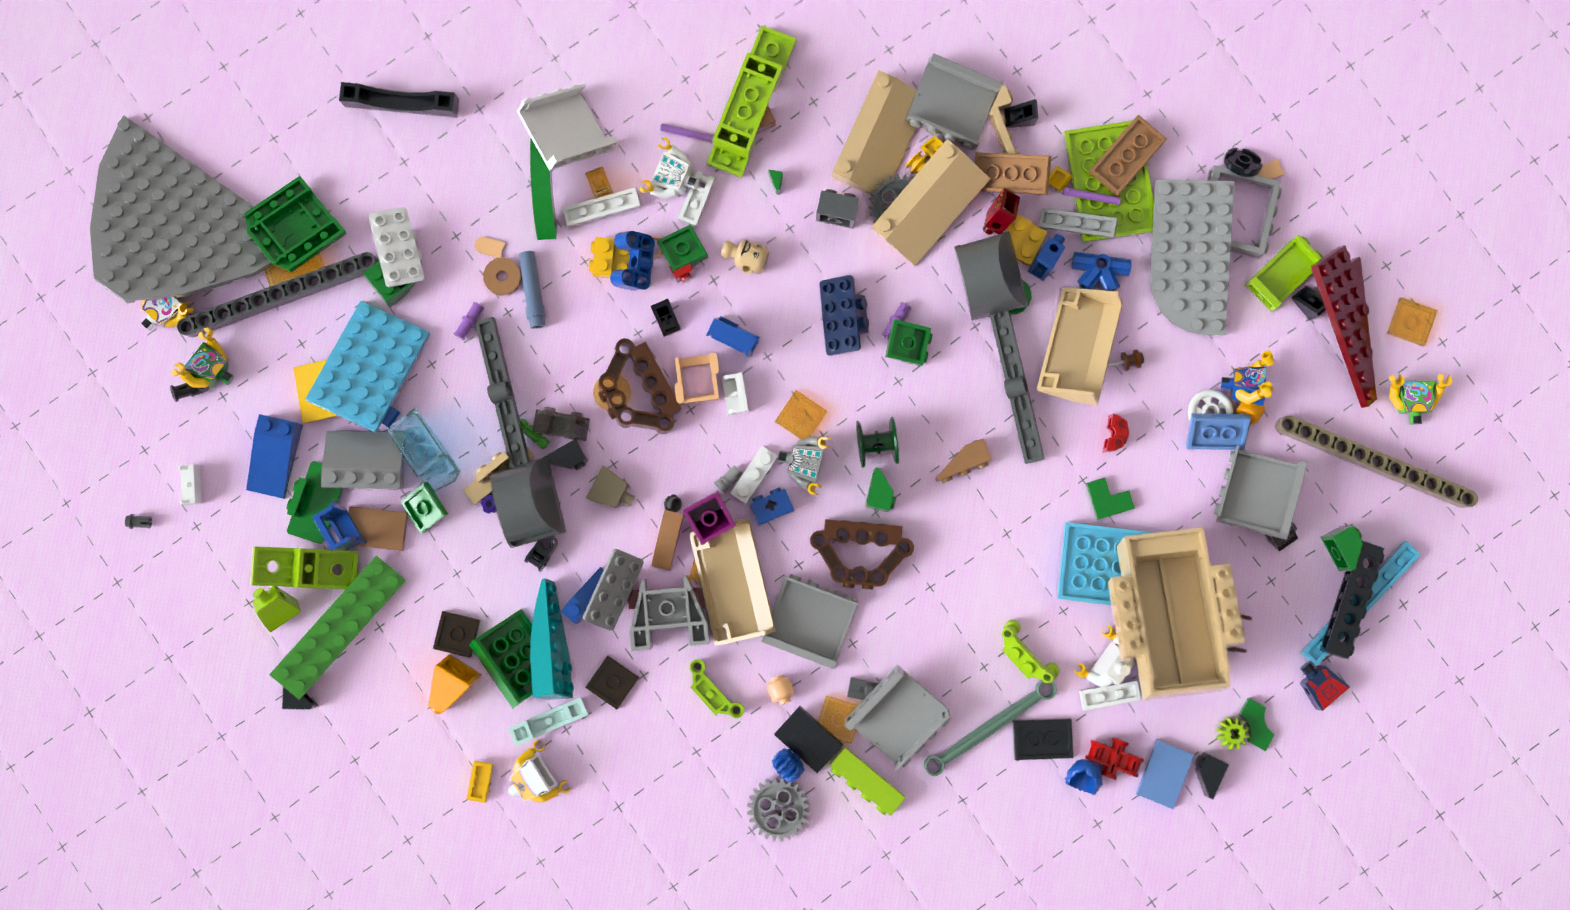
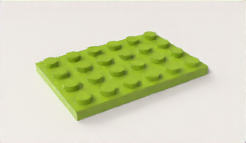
M1132 121L1064 131L1069 168L1073 176V189L1115 196L1088 172ZM1147 163L1117 196L1121 198L1119 205L1075 197L1077 213L1118 218L1115 238L1151 233L1153 230L1154 200ZM1081 234L1082 243L1112 239Z

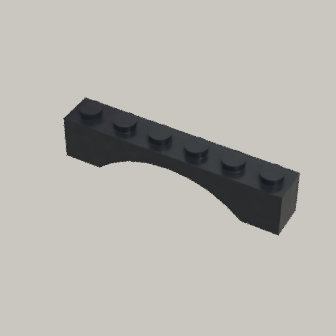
M341 82L339 101L344 107L457 118L459 98L454 92H400L348 82Z

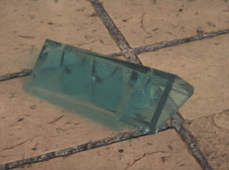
M417 408L412 409L386 430L415 476L420 477L424 483L429 482L434 492L456 482L461 470Z

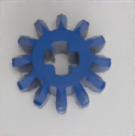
M783 748L772 759L773 768L787 782H794L801 777L805 770L800 757L790 749Z

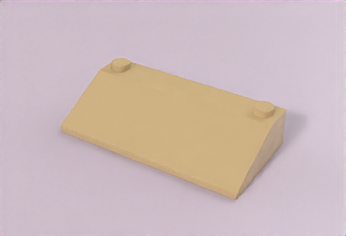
M878 70L832 171L833 179L875 197L871 191H878L876 184L882 186L881 179L888 182L889 175L892 179L894 178L916 127L910 125V122L906 121V117L917 90L898 78Z
M947 139L874 223L872 230L916 266L987 184L990 178Z
M1063 287L1037 391L1080 404L1098 405L1123 305L1119 292Z
M749 518L734 521L735 527L703 545L700 544L694 532L689 533L715 646L776 632Z

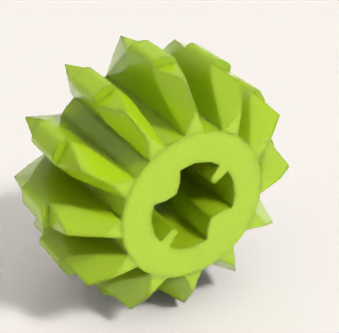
M1234 716L1232 720L1230 717H1225L1226 723L1223 721L1219 722L1222 727L1221 729L1216 728V731L1220 732L1216 739L1221 740V746L1227 745V749L1232 750L1233 747L1240 749V744H1247L1244 738H1250V735L1245 734L1249 727H1243L1245 725L1244 720L1239 721L1238 717ZM1231 730H1234V734H1235L1234 737L1231 736V735H1232L1231 732H1230Z

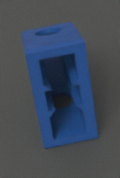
M1055 234L1053 238L1049 237L1027 272L1044 281L1066 248L1062 245L1065 238L1060 234Z

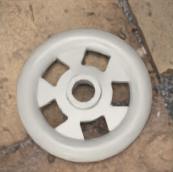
M1209 389L1197 393L1191 399L1188 406L1189 421L1191 413L1207 414L1208 409H1211L1213 414H1220V409H1225L1226 414H1234L1233 405L1229 398L1217 390ZM1212 397L1220 400L1218 405L1210 402ZM1203 400L1206 404L1200 409L1197 404Z

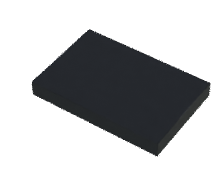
M801 706L774 733L781 742L796 753L816 773L843 746V743Z
M1071 718L1012 720L1014 760L1073 758Z

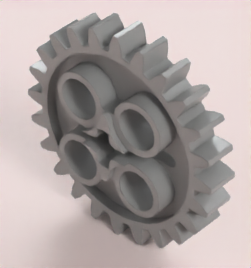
M774 777L772 783L766 779L765 786L759 783L760 790L754 788L753 791L756 795L749 796L753 802L747 803V806L752 808V810L747 811V814L753 815L749 819V822H755L753 830L760 828L758 835L765 832V839H768L771 835L774 842L777 836L780 837L781 842L785 835L790 840L792 832L797 836V828L804 829L801 822H808L804 816L810 815V812L805 810V808L810 807V804L804 803L808 796H801L804 789L797 790L798 783L793 786L790 781L784 783V778L777 782L776 777ZM780 792H787L789 794L788 800L781 801L778 798ZM761 800H770L771 806L763 808L760 805ZM792 801L795 802L792 806L782 808V813L774 811L765 817L762 816L763 813L775 810V805L783 807ZM788 810H794L797 813L794 819L786 817L785 814ZM771 817H775L779 821L774 827L770 826L767 822Z

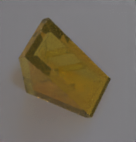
M603 166L585 173L595 198L613 194Z

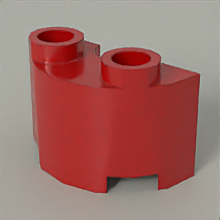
M1113 413L1108 417L1106 428L1110 430L1111 437L1104 440L1102 453H1110L1122 448L1129 437L1127 421Z

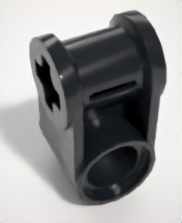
M555 536L549 537L552 541L549 549L543 545L545 539L538 540L527 554L524 562L531 563L541 572L557 548L558 541Z

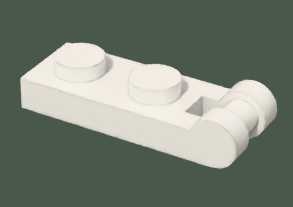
M697 171L695 177L699 178V183L702 182L706 186L702 188L698 184L696 189L690 188L678 218L680 221L697 227L715 182V177L704 176L699 171Z

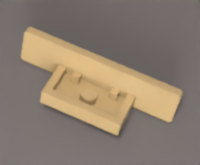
M527 447L529 458L531 461L535 456ZM506 452L497 453L492 457V462L487 466L484 464L476 470L477 474L474 475L476 480L464 489V492L473 504L479 503L492 492V473L510 468L508 461L510 457Z

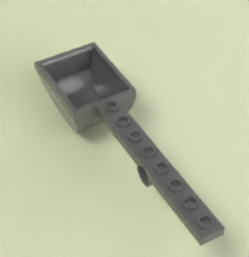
M1006 231L999 235L954 246L971 320L974 321L989 316L991 319L1005 378L1004 387L1007 397L1010 399L1024 462L1028 464L1045 460L1010 315L1011 310L1028 306L1011 233Z
M489 317L477 321L475 326L490 383L487 387V392L491 402L495 404L506 453L510 457L508 460L510 468L491 474L492 493L505 539L510 548H515L566 533V527L549 459L541 458L530 462L496 320L494 317Z

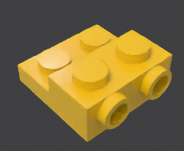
M1017 214L1016 219L1007 227L1006 231L1011 233L1017 260L1030 266L1047 231L1033 225L1032 221Z
M596 237L595 241L591 242V253H594V259L589 262V271L592 272L593 277L610 278L613 271L628 269L630 254H628V251L616 247L615 238Z

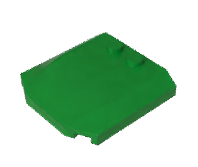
M298 176L244 213L247 233L271 264L289 272H293L347 234L339 222L332 217L314 195L301 176Z

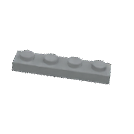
M1042 208L1038 227L1115 238L1118 218Z

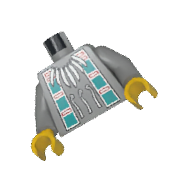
M809 436L798 440L796 445L792 446L791 452L780 450L778 461L789 464L787 472L790 473V478L812 495L818 496L819 494L815 492V488H822L816 482L824 448L831 447L827 446L825 442L831 439V437Z

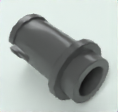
M130 514L125 517V526L129 527V529L134 527L150 529L152 522L149 521H152V517Z

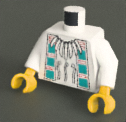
M662 137L666 141V146L663 147L659 143L657 145L660 149H667V152H663L651 182L649 180L641 182L647 185V189L642 187L639 189L642 193L650 191L652 195L667 199L676 197L678 194L683 195L687 187L696 189L699 184V178L692 176L694 170L690 167L691 163L684 152L676 146L670 145L668 138Z

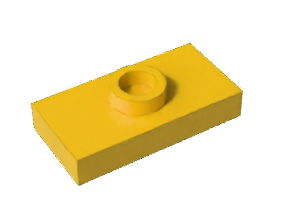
M474 760L466 800L487 802L494 763Z

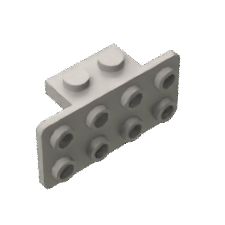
M614 549L583 615V620L610 631L614 630L644 561L629 553Z

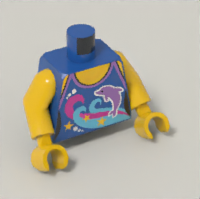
M1271 351L1263 352L1261 355L1262 360H1258L1250 366L1235 368L1233 378L1222 377L1221 388L1232 389L1233 400L1241 401L1245 404L1264 406L1265 397H1270L1273 390L1271 383L1266 382L1267 367L1264 366L1265 364L1267 366L1274 364Z

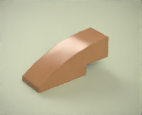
M664 510L651 566L670 571L684 514Z

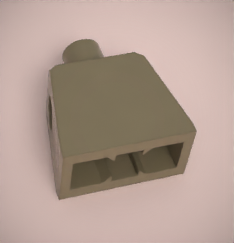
M602 466L586 498L618 508L621 502L631 506L635 496L626 492L629 487L627 482L607 467Z

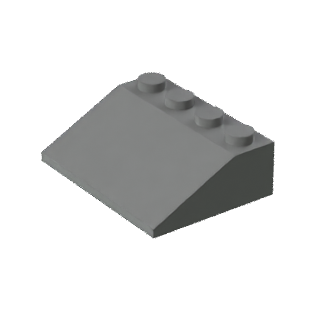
M327 431L322 462L321 487L404 490L405 432Z

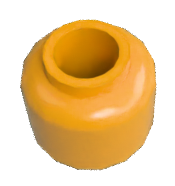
M1241 402L1236 409V414H1249L1251 417L1250 425L1256 424L1265 412V405Z

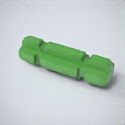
M520 419L523 433L534 443L537 442L541 449H545L550 441L546 437H542V434L532 425H528L529 423L525 419Z

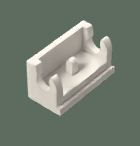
M742 372L723 376L722 383L728 415L749 412Z
M194 464L178 466V469L181 470L182 500H180V504H203L201 466Z

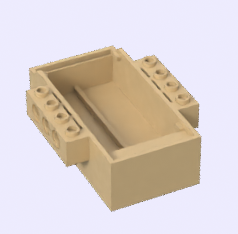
M1203 527L1125 536L1116 546L1121 576L1112 577L1108 581L1120 657L1121 660L1136 658L1143 700L1218 692L1230 687V667L1226 648L1240 646L1245 643L1231 565H1210Z

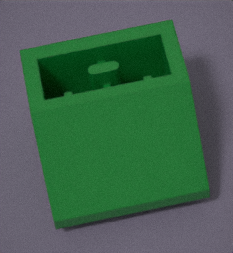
M380 261L363 272L366 280L389 308L404 298L416 283L387 287Z

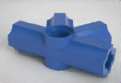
M1074 252L1071 269L1085 271L1077 281L1082 288L1093 289L1099 281L1102 290L1114 291L1120 288L1116 275L1129 277L1132 263L1131 259L1109 257L1106 254L1095 255ZM1098 260L1104 261L1105 264H1106V267H1105V268H1100V267H1098L1097 261H1098Z

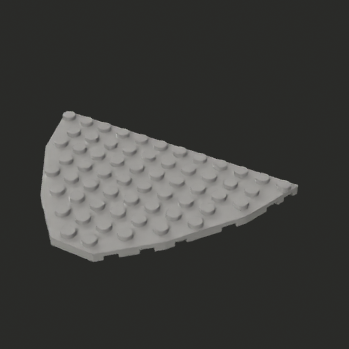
M126 116L121 118L99 164L90 223L93 274L96 282L124 302L133 303L137 300L147 299V301L164 299V297L175 296L178 298L189 296L196 291H206L230 284L237 279L253 277L273 264H271L247 233L244 213L254 206Z

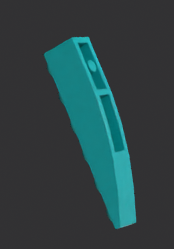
M542 579L536 599L531 630L530 663L533 698L542 700L573 698L574 690L571 679L572 665L570 663L560 612L557 587L554 581Z

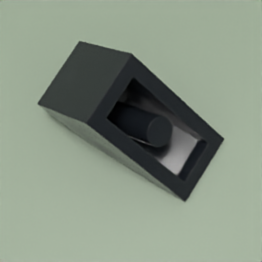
M576 439L542 457L548 458L550 464L571 470L583 468L586 466L585 462L588 461L587 456Z
M1203 752L1196 759L1195 771L1204 796L1213 800L1229 764Z

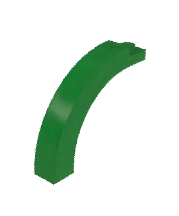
M531 138V193L537 240L556 239L557 222L553 198L552 170L549 171Z

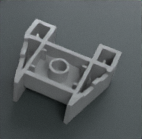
M688 575L683 576V587L648 590L647 579L641 581L630 628L631 651L650 650L653 648L651 630L688 626L690 646L710 644L709 622Z

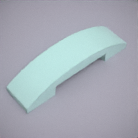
M579 697L508 729L516 747L563 725L583 718L588 713L582 698Z

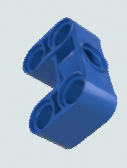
M636 231L618 233L614 239L617 248L629 252L628 269L613 271L610 276L611 283L615 287L631 291L648 289L651 284L655 247L653 237Z

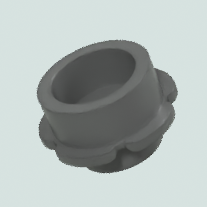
M675 494L668 496L664 501L665 510L678 512L682 505L681 499Z

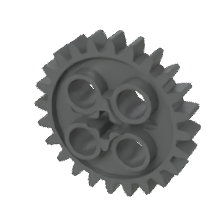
M896 174L893 180L889 175L888 182L881 179L883 185L876 184L878 191H871L875 197L868 199L873 202V205H869L868 208L874 210L869 215L876 216L873 223L886 211L887 208H882V205L892 204L914 177H911L908 181L906 174H904L902 179ZM886 191L894 193L892 201L884 200L883 196Z

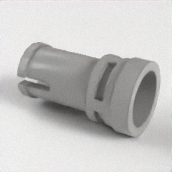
M733 465L714 484L723 493H726L731 484L743 473Z

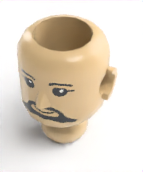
M746 239L742 240L739 246L734 245L731 241H725L721 251L722 257L734 258L735 266L746 274L762 273L769 255V249L765 245Z

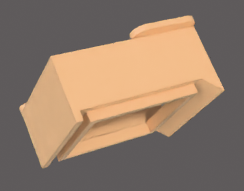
M716 353L681 359L679 357L675 358L678 383L675 384V393L679 404L719 400L716 374L719 372V365ZM710 364L714 393L685 397L682 367Z

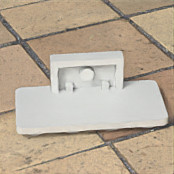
M401 207L370 213L368 218L386 286L394 287L422 281L424 279L420 262L422 261V254L420 249L417 250V235L415 231H412L407 209Z

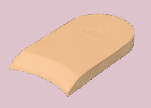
M1280 159L1263 164L1257 176L1274 179L1285 175L1280 166Z
M480 237L475 242V249L481 254L502 258V249L506 243L487 237Z

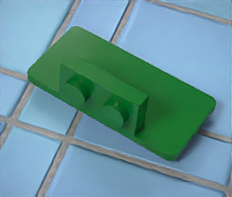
M312 461L306 477H299V480H296L294 483L293 497L287 503V514L291 515L287 533L317 544H323L325 539L312 516L331 506L330 502L338 503L343 489L321 487L322 463ZM324 521L329 529L330 522Z

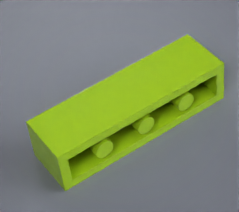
M845 746L830 763L832 767L830 771L838 778L842 775L847 780L846 784L850 788L860 790L862 792L861 797L869 803L873 801L877 804L876 809L883 815L887 813L891 816L905 799V796Z

